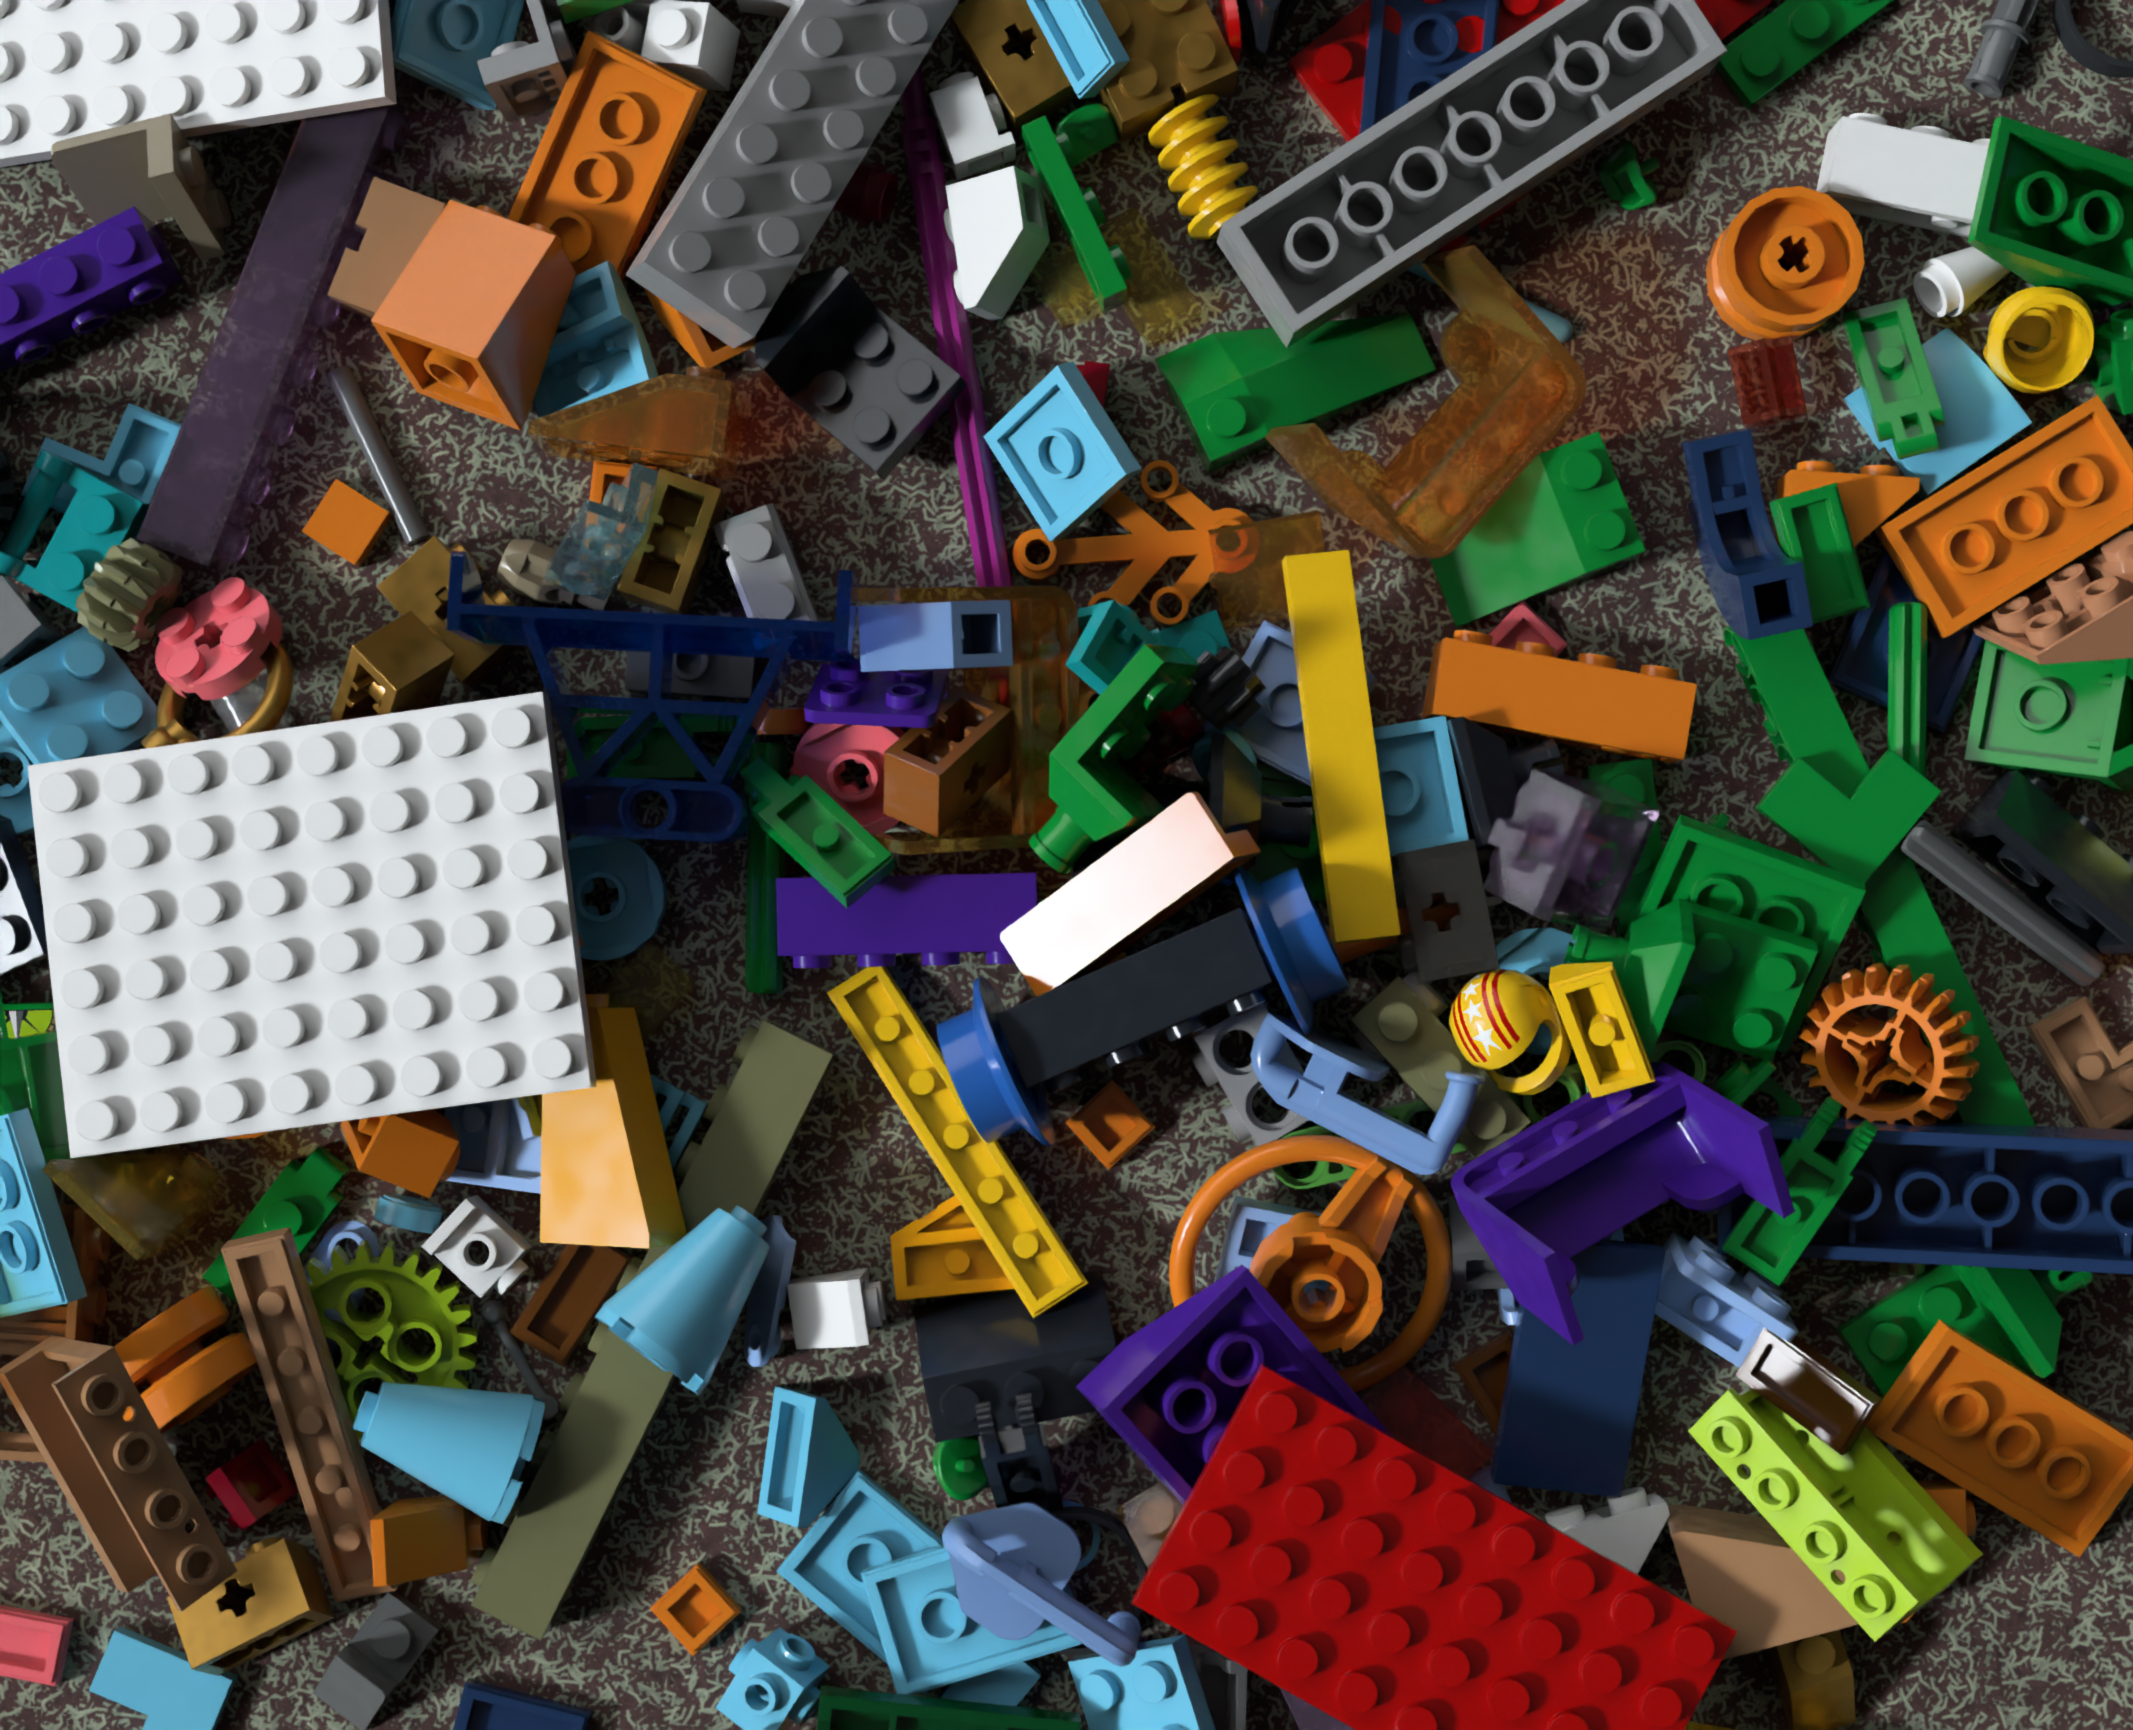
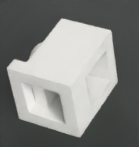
M973 72L953 75L939 84V90L930 93L932 113L934 118L937 119L938 129L957 180L1016 159V146L1012 132L1010 131L1002 135L998 134V132L1007 130L999 100L995 92L984 95L978 76L975 77Z
M478 1195L466 1198L421 1246L430 1255L434 1254L480 1298L488 1295L493 1289L503 1296L528 1270L529 1267L521 1259L532 1248L518 1232ZM475 1240L484 1242L489 1248V1258L485 1264H477L469 1256V1247Z

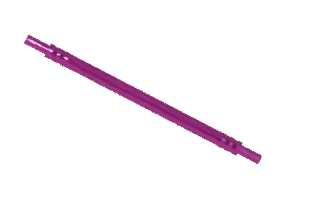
M920 64L901 95L905 121L900 124V132L904 143L903 150L905 160L907 161V174L911 185L939 358L961 375L968 385L948 407L979 598L980 601L1010 600L1013 666L991 667L990 672L992 682H999L1002 705L1012 709L1010 743H1019L1034 739L1024 678L1030 676L1028 664H1026V650L1022 640V627L1018 616L991 449L983 437L988 431L968 312L964 310V305L959 301L954 288L953 276L955 270L958 269L955 246L947 234L944 223V213L949 206L945 187L946 173L944 163L942 162L941 143L938 138L937 119L929 115Z

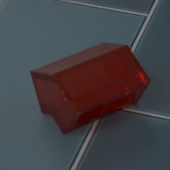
M1791 335L1775 339L1762 338L1727 349L1744 427L1757 428L1797 420L1807 413Z

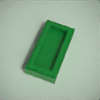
M1837 483L1769 502L1782 552L1788 558L1803 563L1813 624L1871 608Z

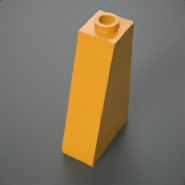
M586 994L597 1087L542 1094L540 1242L648 1249L672 1246L686 1235V1227L635 1007H609V994Z

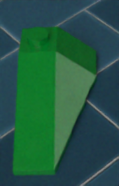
M1410 313L1328 321L1288 348L1285 347L1273 327L1212 333L1155 359L1207 474L1436 371Z

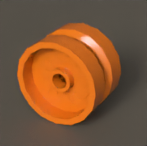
M1803 186L1773 188L1750 200L1713 243L1706 266L1708 296L1720 318L1741 336L1766 344L1795 342L1818 330L1842 308L1857 290L1865 264L1862 235L1850 213L1828 194ZM1779 263L1785 265L1788 271L1782 268Z
M211 1285L179 1301L114 1346L136 1388L147 1382H150L152 1385L140 1396L162 1434L179 1423L181 1426L206 1411L232 1391L231 1386L258 1366L251 1341L245 1333H232L207 1348H203L202 1344L226 1324L230 1312ZM130 1406L124 1412L123 1419L125 1421L130 1420L133 1416Z

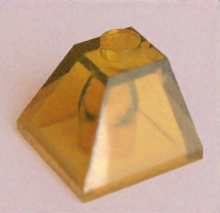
M182 1151L109 1153L78 1158L68 1157L50 1160L42 1169L45 1174L137 1261L174 1251L227 1195L216 1184L221 1177L218 1170L196 1152H191L188 1156Z

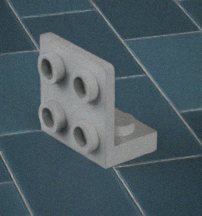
M526 0L539 42L530 45L525 41L509 42L495 48L491 53V57L477 61L484 86L507 123L555 108L578 56L572 40L569 41L557 0Z

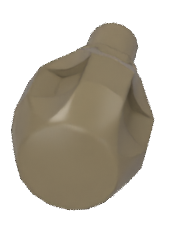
M511 540L504 551L496 575L500 582L515 593L542 604L562 605L566 603L573 606L577 602L604 613L613 594V590L585 579L586 573L579 571L578 567L558 550L532 540Z

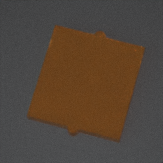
M1318 510L1208 530L1214 572L1209 575L1208 579L1211 587L1217 590L1223 629L1227 630L1260 624L1264 620L1271 622L1289 618L1282 560L1285 556L1325 552L1321 517Z

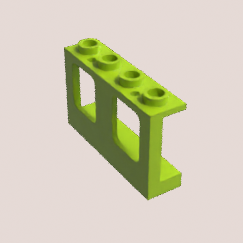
M1730 1388L1688 1430L1699 1445L1874 1642L1941 1594L1983 1555L1867 1427L1864 1428L1851 1451L1840 1455L1754 1389L1740 1396L1733 1388ZM1742 1464L1750 1468V1477L1742 1470ZM1836 1570H1840L1841 1572H1843V1574L1845 1575V1582H1842L1838 1578V1576L1835 1574Z

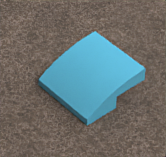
M605 261L575 276L534 397L541 431L554 439L662 388L649 345L633 304L614 265L609 261Z
M1948 327L1922 344L1945 420L1944 426L1935 428L1939 446L1937 451L1899 460L1892 439L1878 441L1862 386L1843 399L1878 450L1885 447L1905 477L1920 478L1919 491L1917 492L1920 498L1930 494L2032 423L2018 402L1990 368Z

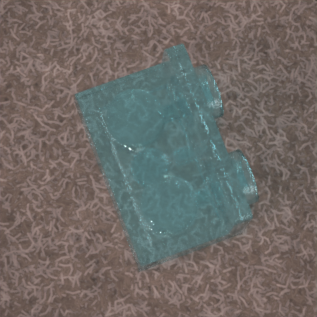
M634 462L621 485L613 482L609 485L602 504L590 500L584 501L547 567L545 579L563 586L575 594L588 595L604 601L646 532L659 471Z

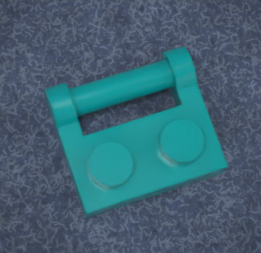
M42 449L34 464V467L39 469L0 543V573L18 580L78 613L79 609L76 607V600L84 591L83 580L90 577L94 571L95 562H101L109 548L114 545L120 546L122 542L134 538L150 505L73 463ZM64 482L77 489V492L38 565L35 566L24 560L23 557Z

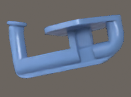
M1268 1011L1254 1039L1250 1054L1253 1071L1263 1088L1277 1104L1420 1175L1434 1174L1445 1165L1471 1113L1479 1084H1483L1485 1081L1484 1076L1480 1074L1454 1070L1446 1071L1445 1077L1449 1079L1448 1088L1443 1102L1426 1134L1341 1091L1350 1073L1377 1082L1387 1076L1391 1067L1372 1054L1336 1036L1316 1028H1312V1033L1305 1035L1297 1021ZM1287 1038L1313 1054L1304 1074L1276 1061Z
M1021 1502L957 1516L947 1523L942 1533V1541L949 1553L959 1605L966 1616L996 1636L1006 1640H1021L1029 1637L1046 1619L1114 1665L1123 1667L1134 1661L1141 1634V1625L1137 1617L1132 1613L1120 1611L1110 1615L1106 1620L1063 1592L1064 1587L1075 1572L1081 1557L1080 1540L1069 1524L1034 1502Z

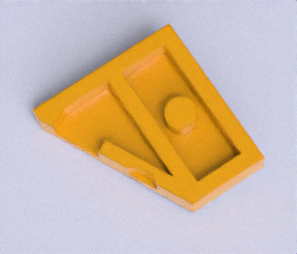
M955 1195L919 1220H914L890 1236L896 1301L1015 1290Z

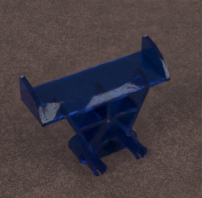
M467 551L451 552L446 630L474 644L530 647L579 776L569 779L560 786L565 829L570 833L602 839L718 845L733 843L740 839L749 828L751 820L750 805L745 797L731 788L730 785L794 660L860 663L859 598L853 570H839L836 622L486 605L482 582L475 561ZM553 648L650 653L648 699L571 695ZM673 654L770 659L747 704L670 700ZM578 713L631 716L594 754ZM681 718L738 721L717 763L713 761ZM661 719L708 782L614 778L606 776ZM660 793L668 803L667 818L656 828L647 829L639 819V805L646 796Z

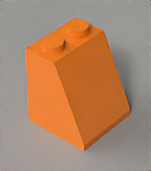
M449 200L371 319L372 324L416 392L514 429H522L527 421L551 345L576 276L562 248L563 242L557 234L541 224L531 223L529 226L506 219L499 212L485 205H478L474 208Z

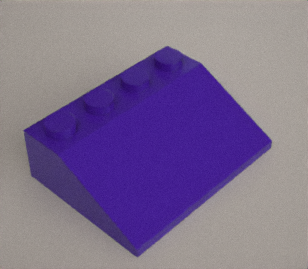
M1243 1265L1123 1340L1076 1386L1182 1505L1187 1500L1261 1363L1391 1435L1260 1282Z

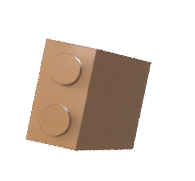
M1680 1504L1668 1506L1670 1513L1667 1519L1669 1530L1692 1604L1729 1624L1737 1631L1722 1660L1858 1625L1856 1620L1764 1517ZM1836 1570L1835 1574L1842 1582H1845L1843 1572Z

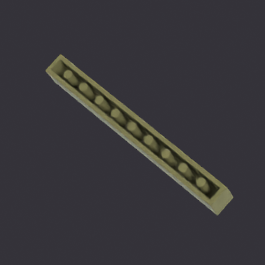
M763 1020L759 1030L751 1026L747 1028L732 1058L733 1061L741 1064L730 1088L721 1083L717 1087L703 1118L711 1121L712 1124L701 1145L694 1141L690 1142L674 1174L683 1179L677 1193L686 1227V1234L717 1208L730 1214L735 1206L738 1205L756 1218L837 1053L771 1020ZM672 1246L650 1248L644 1260L634 1256L627 1266L616 1291L621 1290ZM599 1322L587 1348L597 1354L586 1376L576 1372L559 1402L558 1407L567 1411V1414L557 1434L547 1430L531 1458L529 1465L538 1469V1472L528 1492L522 1489L519 1490L513 1507L502 1524L508 1527L509 1530L499 1550L489 1546L471 1578L472 1583L480 1586L471 1606L540 1641L551 1629L676 1378V1375L672 1372H664L610 1331L608 1329L609 1326L602 1322Z

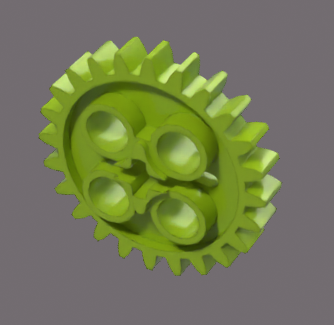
M361 1240L355 1259L350 1260L343 1248L338 1245L334 1247L331 1253V1268L326 1267L315 1257L307 1265L308 1274L312 1280L307 1282L324 1335L336 1341L341 1348L342 1357L333 1363L353 1424L363 1399L358 1384L364 1379L372 1377L380 1378L390 1383L468 1389L469 1382L456 1370L474 1369L477 1360L476 1355L461 1349V1347L477 1342L478 1329L460 1327L459 1325L468 1319L473 1311L472 1304L453 1306L451 1302L460 1291V1282H451L441 1287L437 1280L439 1279L443 1264L438 1262L423 1272L417 1268L420 1260V1250L417 1248L408 1255L404 1262L396 1260L394 1241L387 1243L381 1257H373L368 1241ZM363 1287L372 1288L383 1297L385 1308L378 1313L364 1314L358 1311L352 1304L351 1293ZM329 1308L335 1309L340 1313L342 1320L347 1326L337 1320L328 1318L325 1311ZM409 1329H423L434 1338L436 1346L427 1354H413L403 1346L400 1335ZM375 1335L384 1340L380 1352L374 1350L366 1356L359 1350L362 1340L368 1342ZM393 1363L408 1372L415 1373L418 1378L417 1381L413 1383L408 1382L401 1376L400 1371ZM355 1430L359 1442L364 1432Z

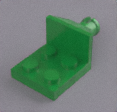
M1985 639L1964 760L1969 764L2100 780L2111 791L2127 793L2133 789V658L2040 665Z
M1144 644L1051 751L1049 755V797L1058 807L1048 822L1038 833L1035 832L1028 842L1035 853L1056 871L1068 874L1075 866V862L1092 843L1116 840L1131 835L1166 809L1118 761L1120 758L1127 761L1135 756L1150 739L1152 732L1147 727L1163 709L1167 713L1173 711L1193 690L1194 683L1190 678L1201 665L1185 649Z
M1678 898L1631 922L1625 938H1615L1589 930L1587 926L1577 924L1572 933V939L1575 940V943H1568L1563 964L1613 962L1649 1059L1661 1030L1664 1028L1772 1062L1817 956L1818 948L1816 940Z
M1932 1264L1923 1273L1914 1276L1837 1327L1836 1330L1882 1400L1939 1319L2026 1372L2045 1378L2055 1371L2062 1327V1318L2055 1307L2058 1306V1302L2079 1288H2085L2094 1279L2091 1272Z

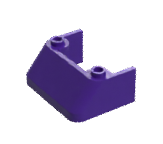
M1650 1062L1656 1077L1654 1082L1593 1099L1590 1092L1465 1164L1452 1177L1451 1187L1461 1213L1516 1300L1573 1346L1585 1338L1570 1297L1575 1293L1580 1283L1576 1266L1570 1258L1671 1198L1689 1209L1700 1212H1715L1726 1207L1731 1200L1746 1193L1783 1218L1795 1212L1770 1125L1670 1064Z

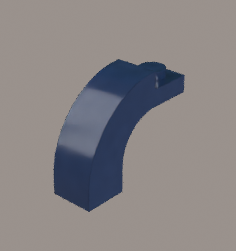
M1742 428L1682 442L1693 501L1687 504L1702 567L1716 604L1728 625L1737 635L1747 640L1813 626L1803 563L1788 558L1782 552L1767 517L1751 429Z

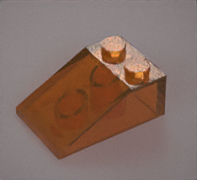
M690 366L686 368V375L666 373L529 421L528 435L549 457L594 462L595 460L657 467L658 470L662 468L675 473L736 480L746 405L733 381L724 380V372L707 367Z

